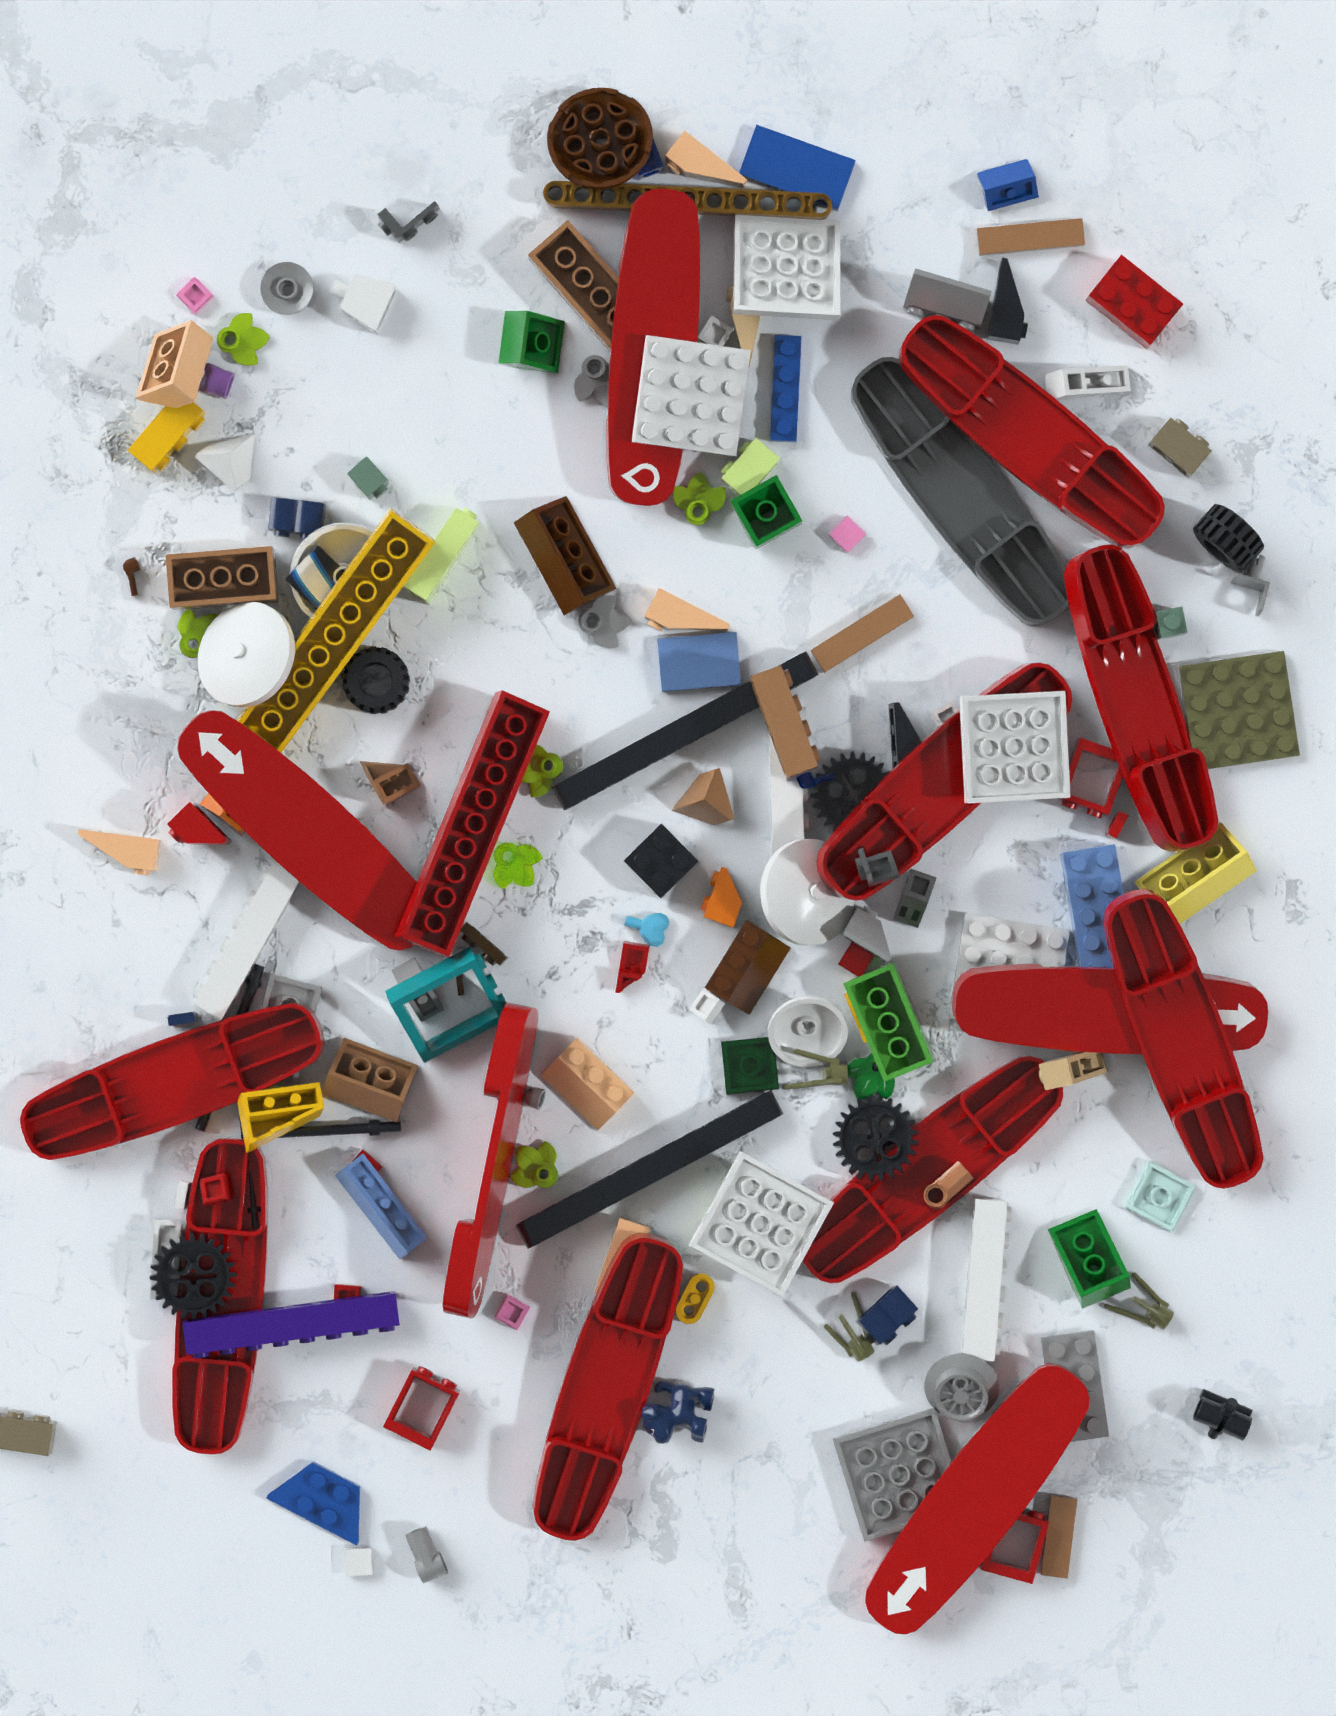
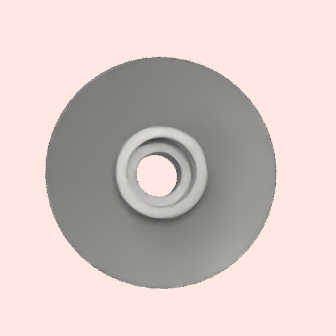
M281 262L273 265L266 271L261 281L260 291L263 301L272 311L282 315H292L307 307L312 299L314 287L312 278L305 268L293 262ZM287 285L293 288L292 293L288 295L283 293V288Z

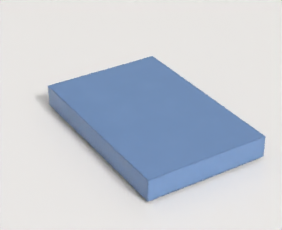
M737 632L657 639L662 692L741 685Z

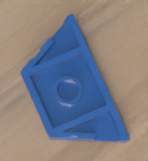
M313 1461L286 1480L282 1485L271 1491L266 1499L357 1546L359 1542L360 1485Z

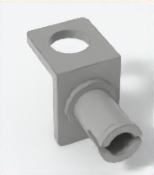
M1259 555L1257 561L1255 558L1246 568L1245 575L1235 573L1230 582L1231 584L1260 591L1255 616L1258 617L1264 609L1270 582L1260 579L1266 559L1263 555Z

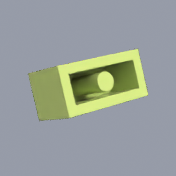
M757 438L752 443L747 440L738 451L741 456L735 463L730 460L721 471L724 475L721 481L738 496L759 485L780 460L775 453Z

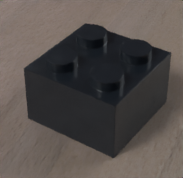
M662 823L624 860L660 899L699 862Z

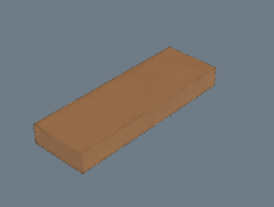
M1050 1495L1047 1517L1049 1526L1044 1541L1040 1573L1043 1576L1068 1579L1077 1498Z

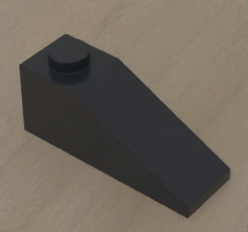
M1002 257L999 265L987 340L1018 345L1021 338H1026L1028 323L1024 322L1025 314L1008 258Z
M899 702L888 704L892 769L922 742Z

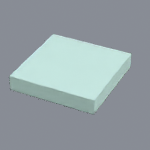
M1149 1160L1125 1208L1173 1232L1197 1185Z

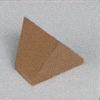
M359 761L384 806L393 803L421 786L408 763L402 765Z
M720 768L699 774L671 811L712 825L735 819Z

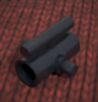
M1202 1389L1193 1420L1209 1426L1208 1436L1211 1439H1217L1219 1435L1225 1433L1243 1441L1252 1423V1417H1250L1252 1409L1239 1404L1234 1398L1227 1399Z

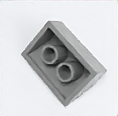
M915 268L903 307L908 308V313L916 316H923V313L944 316L955 323H959L965 329L974 331V328L979 329L982 324L992 291Z

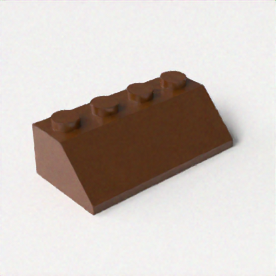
M567 496L532 509L513 522L564 616L617 589Z

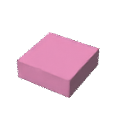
M195 276L176 294L195 315L214 297Z
M848 515L829 534L846 553L866 535Z
M507 1294L494 1318L518 1330L530 1306Z

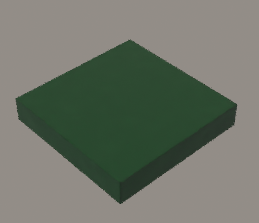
M768 1037L721 1041L726 1095L779 1089L776 1054L770 1046Z

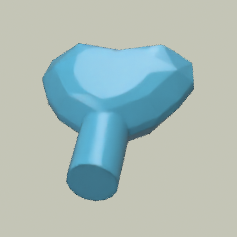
M662 913L647 915L642 920L627 915L624 926L638 929L641 937L647 944L658 947L664 942V931L668 928L670 921L667 915Z

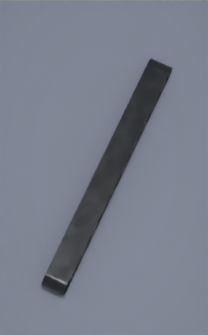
M807 651L781 664L783 671L788 669L793 682L792 686L789 687L790 690L819 675ZM749 681L554 785L552 789L563 810L565 811L758 708L759 704L751 682Z
M772 1090L534 1214L515 1226L527 1249L767 1124L784 1113Z

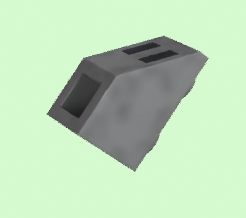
M910 869L893 920L918 928L937 877Z

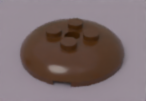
M598 87L586 89L569 97L558 107V111L552 122H550L547 132L549 155L557 170L569 181L591 189L612 188L629 181L644 167L653 145L652 125L645 109L633 97L630 98L612 88ZM599 138H605L607 140L603 144V146L595 144L594 142Z

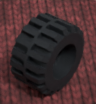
M1214 504L1193 527V532L1200 544L1218 561L1234 571L1243 572L1264 549V544L1257 532L1234 511L1219 504Z
M371 646L370 648L359 650L360 652L357 654H353L350 661L344 667L342 686L346 697L354 706L370 714H385L390 710L396 709L400 703H403L406 694L409 692L410 676L407 666L396 653L384 647ZM372 665L385 667L392 677L389 690L380 696H371L361 687V675L366 668Z

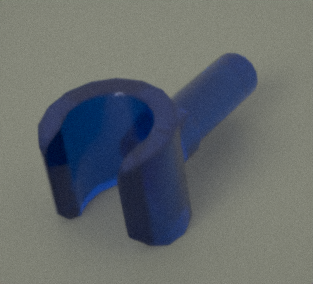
M809 771L799 775L796 779L802 789H810L820 782L835 779L834 773H829L813 778Z

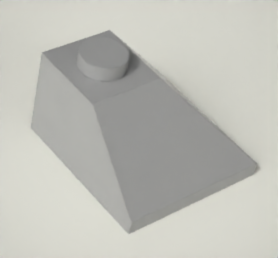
M864 906L863 909L857 907L840 935L881 960L889 962L891 955L881 921L876 918L878 913L867 906Z

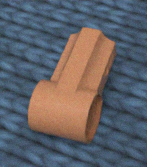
M957 1161L933 1184L926 1187L924 1200L930 1208L941 1209L973 1177ZM938 1189L943 1192L944 1196L941 1202L932 1203L929 1200V1193L932 1190Z

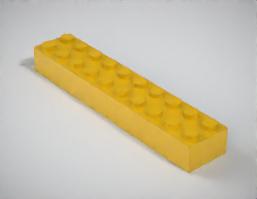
M390 508L295 638L293 665L282 687L263 703L252 707H245L236 720L282 753L435 543L434 539Z

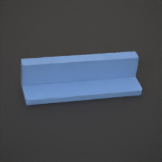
M361 1154L335 1175L399 1259L428 1238L364 1154Z

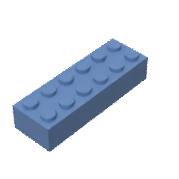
M1112 844L1060 853L1078 967L1113 968L1105 936L1103 916L1110 902L1124 894L1116 846Z

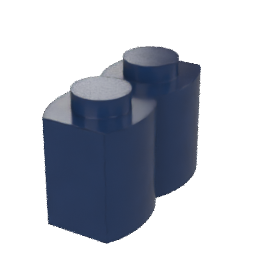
M272 497L268 529L274 531V536L289 538L290 533L300 534V539L304 540L312 532L324 526L326 504Z
M894 1285L863 1313L856 1323L876 1345H881L882 1343L888 1345L897 1337L898 1334L895 1331L901 1325L907 1327L916 1319L917 1316L914 1313L918 1310V1307L898 1285Z

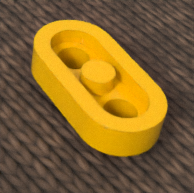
M698 1273L690 1278L676 1306V1315L681 1322L693 1324L701 1318L715 1289L714 1281L709 1275ZM702 1281L706 1284L704 1291L697 1290L696 1284ZM687 1305L693 1306V1314L687 1315L684 1312V1308Z

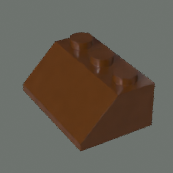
M746 920L704 988L750 1015L791 947Z

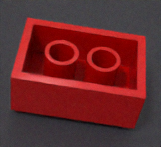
M1122 254L1085 300L1145 349L1150 347L1183 306L1180 300Z

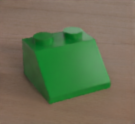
M505 311L498 364L518 369L558 373L565 321L530 311Z
M777 475L730 500L755 550L800 526L803 522Z

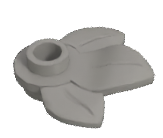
M591 355L584 360L582 373L576 378L574 384L575 395L578 401L586 400L592 395L598 403L608 406L609 364H607L603 357ZM591 365H599L600 371L592 373L590 371Z
M605 595L596 599L592 608L585 609L578 619L580 629L584 633L592 635L596 644L605 648L618 647L619 643L616 633L624 630L632 621L625 612L614 609L616 598L612 595ZM589 617L596 618L597 623L595 626H589L586 623Z

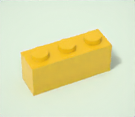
M194 402L178 408L165 406L127 451L154 474L158 470L162 472L171 461L169 459L170 455L175 450L179 452L186 445L188 434L192 430L196 432L205 422L203 417L206 413Z

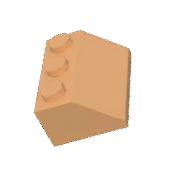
M192 320L155 334L136 398L139 401L173 408L194 402L198 396V389L201 378L204 375L206 361L211 352L210 348L213 337Z
M578 1037L541 1074V1077L597 1130L635 1093Z

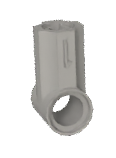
M427 1525L405 1535L416 1560L414 1563L417 1573L423 1584L448 1574L444 1559L440 1551L437 1552Z

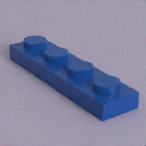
M775 335L770 428L771 442H797L802 336Z

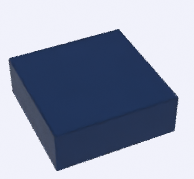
M195 1011L169 1015L167 1017L169 1026L198 1022L197 1012L195 1013Z

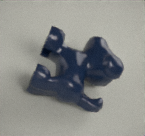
M659 1381L655 1385L654 1391L656 1393L661 1391L670 1393L671 1404L670 1407H666L660 1404L647 1403L641 1412L644 1430L653 1436L657 1443L665 1444L670 1441L675 1428H686L691 1431L692 1440L703 1443L707 1430V1419L696 1416L694 1407L695 1404L699 1403L703 1410L711 1411L715 1389L711 1387L692 1388L684 1384L675 1385L668 1381Z

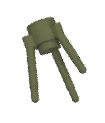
M800 1049L793 1050L795 1054L827 1063L829 1067H824L822 1080L786 1084L782 1086L784 1090L824 1085L846 1086L848 1069L847 1065H840L839 1058H828Z
M1133 1273L1132 1277L1158 1303L1154 1302L1150 1306L1136 1296L1132 1298L1135 1303L1147 1310L1146 1316L1148 1318L1110 1304L1104 1305V1308L1145 1323L1153 1329L1155 1326L1162 1330L1165 1329L1174 1315V1312L1168 1309L1169 1304L1162 1300L1137 1273Z
M852 1292L851 1297L859 1318L863 1312L856 1293ZM842 1314L838 1318L851 1338L848 1342L850 1346L828 1324L824 1325V1328L846 1350L849 1357L854 1356L857 1362L868 1358L875 1352L872 1346L873 1340L864 1331L865 1337L862 1334L856 1336Z

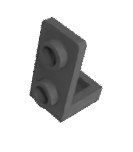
M434 201L403 228L389 211L384 208L377 214L381 221L378 223V226L386 236L392 234L399 243L403 240L407 242L418 233L417 228L423 223L428 225L438 216L439 205Z
M863 848L858 850L859 858L855 859L861 881L867 880L869 887L900 877L891 850L866 858Z

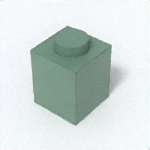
M367 456L347 473L369 500L373 497L378 499L388 490L386 485L390 482Z
M1183 606L1156 612L1155 629L1158 640L1188 633Z

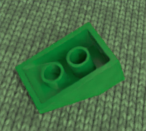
M1097 1209L1048 1229L1070 1285L1082 1309L1131 1288L1130 1276Z

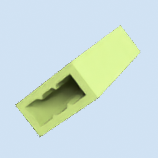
M465 507L462 511L458 508L454 510L435 538L432 548L404 584L406 591L428 605L430 604L480 525L475 520L477 518L475 513Z

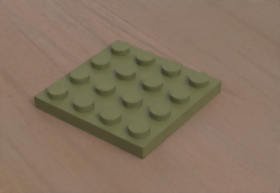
M1284 651L1178 667L1191 747L1199 749L1203 753L1207 769L1300 756Z

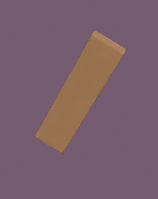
M1083 218L977 228L979 256L1085 245Z
M899 594L810 651L825 673L912 619L914 615L901 594Z

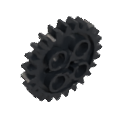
M851 751L849 759H846L845 755L840 753L839 762L832 757L830 758L831 767L825 764L822 765L825 774H815L821 781L820 783H812L811 786L818 789V792L811 794L810 797L818 799V802L812 805V808L821 809V812L816 817L821 818L825 816L827 818L823 824L824 827L832 823V832H834L845 820L842 815V809L847 805H851L854 808L857 806L854 799L849 800L847 798L850 792L841 780L840 775H845L853 790L859 789L858 799L861 802L865 798L866 793L870 792L890 772L882 773L883 762L875 766L874 756L869 761H866L865 753L863 752L859 759H856L854 751ZM860 769L865 773L863 783L856 784L851 780V772L853 770ZM832 783H838L842 786L843 793L838 798H834L828 793V787Z
M881 1095L877 1098V1102H873L871 1096H868L866 1104L857 1099V1108L850 1104L848 1105L849 1115L844 1112L840 1113L845 1119L844 1122H835L840 1131L833 1132V1136L839 1138V1141L834 1142L833 1146L841 1148L835 1155L837 1158L845 1157L841 1165L846 1167L851 1164L849 1173L852 1175L858 1170V1178L860 1180L868 1174L870 1182H873L875 1175H878L880 1181L884 1182L885 1174L887 1173L894 1179V1170L897 1169L900 1173H904L901 1165L903 1163L911 1165L907 1158L908 1155H917L911 1149L912 1146L919 1145L918 1141L912 1139V1137L919 1134L918 1130L911 1129L916 1124V1121H907L906 1119L911 1113L908 1110L901 1113L903 1107L901 1103L893 1107L892 1098H889L886 1104L883 1103ZM871 1116H875L876 1132L882 1137V1139L878 1140L881 1154L880 1162L876 1160V1147L874 1143L869 1141V1139L874 1137ZM886 1117L894 1120V1125L889 1130H883L880 1127L881 1121ZM858 1122H866L868 1125L866 1132L863 1134L854 1132V1127ZM890 1143H894L898 1147L897 1153L893 1156L884 1154L885 1147ZM864 1147L870 1148V1158L860 1160L858 1152Z
M190 1232L188 1240H185L184 1236L179 1234L180 1242L178 1243L170 1238V1248L161 1245L164 1253L163 1256L159 1254L154 1255L159 1264L150 1265L151 1269L157 1271L156 1274L149 1276L150 1280L157 1281L156 1284L151 1286V1290L160 1291L155 1299L161 1300L164 1298L165 1301L162 1308L165 1309L171 1305L172 1315L181 1310L182 1319L186 1317L187 1312H191L193 1320L196 1319L197 1312H201L202 1316L206 1318V1310L209 1308L212 1312L217 1313L215 1304L218 1303L221 1306H225L222 1297L232 1296L227 1287H235V1283L229 1280V1278L237 1276L236 1272L229 1271V1268L233 1267L235 1263L234 1261L226 1262V1259L231 1255L230 1252L221 1253L224 1244L220 1243L215 1247V1238L212 1236L206 1242L204 1233H201L199 1239H195L193 1232ZM204 1255H209L214 1260L212 1266L207 1269L200 1267L198 1264L199 1259ZM178 1256H182L187 1260L186 1266L180 1270L173 1268L171 1265L173 1259ZM192 1269H195L197 1274L217 1273L216 1277H196L195 1282H190L188 1277L169 1278L170 1274L189 1275ZM204 1282H210L214 1285V1290L209 1295H203L199 1291L200 1285ZM177 1283H183L187 1286V1292L183 1296H176L172 1292L174 1285Z

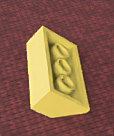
M1220 822L1217 826V831L1210 840L1204 844L1178 851L1134 881L1138 889L1152 890L1160 895L1169 905L1179 924H1181L1257 872L1245 848Z

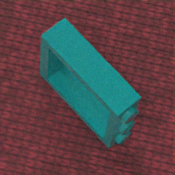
M471 947L454 954L385 991L391 1007L424 1063L498 1025L502 1009L507 1003L502 993L496 994L494 989L498 986L492 974H485L483 969L487 968L483 958L480 953L475 955ZM472 969L489 998L492 1007L425 1041L405 1004Z

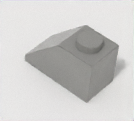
M414 957L391 971L399 984L423 970ZM434 989L409 1002L421 1022L444 1010Z

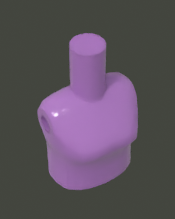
M206 363L198 390L226 399L232 387L235 373L211 363Z

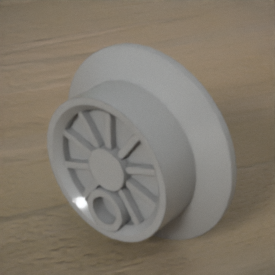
M958 1353L945 1356L930 1367L925 1377L924 1390L928 1402L937 1412L954 1421H969L983 1415L994 1405L998 1397L999 1382L995 1371L986 1361L971 1354Z

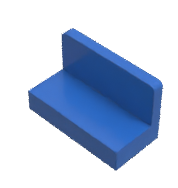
M1028 159L977 173L988 211L1039 197L1036 176Z

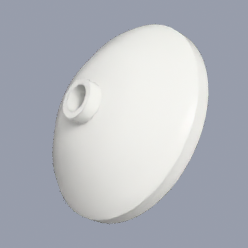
M814 996L798 997L784 1003L775 1011L768 1026V1039L774 1053L783 1061L798 1067H815L825 1063L795 1054L793 1052L794 1049L808 1051L828 1058H835L844 1048L848 1037L847 1021L842 1011L832 1002ZM805 1021H811L809 1024L803 1023Z

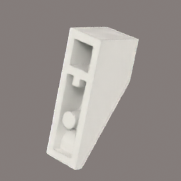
M1128 365L1069 368L1045 374L1046 390L1057 400H1070L1131 391Z

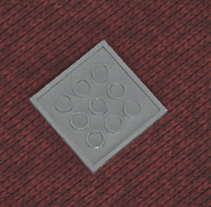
M934 1407L833 1438L864 1542L901 1531L921 1501L951 1463Z

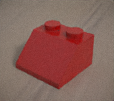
M189 802L167 823L171 828L168 833L181 844L229 845L232 842L196 803Z

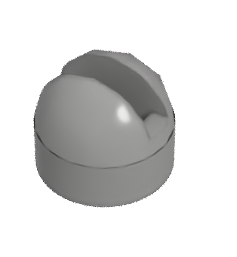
M538 1087L529 1088L524 1095L526 1105L540 1110L545 1099V1089Z

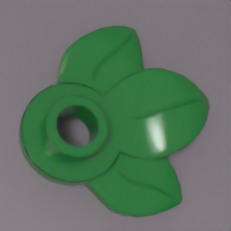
M872 1053L866 1058H855L847 1065L848 1076L855 1078L854 1094L857 1099H866L877 1092L883 1098L888 1099L894 1091L895 1078L886 1082L883 1081L879 1069H874L872 1066L875 1063Z

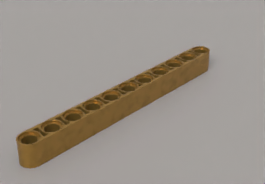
M551 181L546 184L543 190L547 204L554 208L631 211L632 204L628 202L630 193L636 191L643 194L651 189L661 188L693 195L698 215H750L824 220L829 217L832 211V201L829 196L823 193L638 184H621L607 189H591L579 186L571 181ZM553 188H560L563 191V196L558 201L549 199V192ZM580 189L589 191V198L585 202H578L575 199V194ZM607 190H611L616 194V198L612 203H604L601 200L602 194ZM712 195H717L722 199L721 205L717 208H710L707 205V199ZM740 196L748 200L747 207L741 210L733 205L735 198ZM767 197L775 202V206L769 211H765L760 207L761 200ZM791 199H797L801 203V208L796 212H791L786 207L787 202ZM817 200L825 201L828 205L827 210L823 213L815 212L813 209L814 202Z

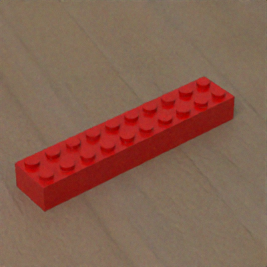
M506 691L495 692L395 934L396 938L440 957H450L550 711Z

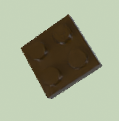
M466 922L460 931L464 934L461 939L472 948H475L477 945L484 952L481 956L492 966L496 963L501 966L509 958L469 922Z

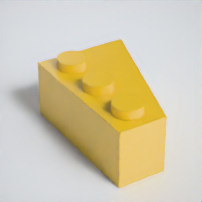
M320 1082L241 1093L237 1105L246 1153L320 1117L324 1109Z

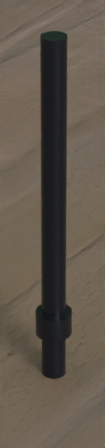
M369 1120V1123L300 1126L278 1138L369 1133V1136H378L384 1132H401V1121L380 1122L379 1120ZM241 1129V1139L244 1140L243 1132Z

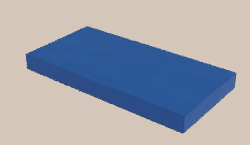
M756 124L739 173L746 179L780 191L826 194L832 201V209L838 211L856 160ZM823 200L814 202L828 208L827 203Z

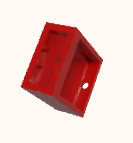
M1081 737L1078 738L1069 761L1070 784L1082 752L1118 764L1113 749ZM1119 764L1104 806L1070 795V798L1057 799L1062 800L1061 805L1076 810L1077 806L1087 809L1086 814L1099 819H1101L1102 815L1108 816L1123 777Z
M419 1366L418 1369L412 1368L383 1427L431 1451L460 1390L456 1389L457 1384L446 1378L440 1381L432 1377L433 1372ZM415 1378L451 1395L431 1435L395 1418Z
M1029 1509L1028 1513L1022 1512L1017 1519L1018 1521L1039 1526L1028 1568L992 1559V1550L979 1566L981 1570L1033 1584L1049 1521L1047 1518H1044V1513Z

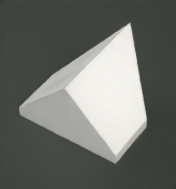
M255 433L210 443L197 453L195 458L235 492L250 479Z

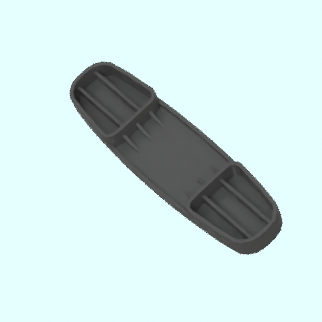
M882 357L864 368L854 380L851 389V402L879 451L927 519L972 573L1022 623L1031 626L1043 625L1057 617L1069 606L1064 581L1066 566L1043 528L1035 522L993 462L977 444L919 390L902 370L899 359Z

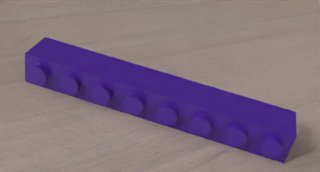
M395 1291L357 1297L353 1296L209 1316L206 1318L202 1317L195 1320L188 1319L183 1320L186 1354H193V1358H203L209 1356V1352L219 1351L221 1355L235 1353V1348L246 1347V1351L262 1349V1344L273 1343V1347H282L289 1345L291 1340L299 1339V1343L314 1342L315 1337L326 1336V1340L342 1338V1333L352 1332L353 1336L366 1335L368 1330L379 1328V1332L394 1331V1326H398L400 1323Z

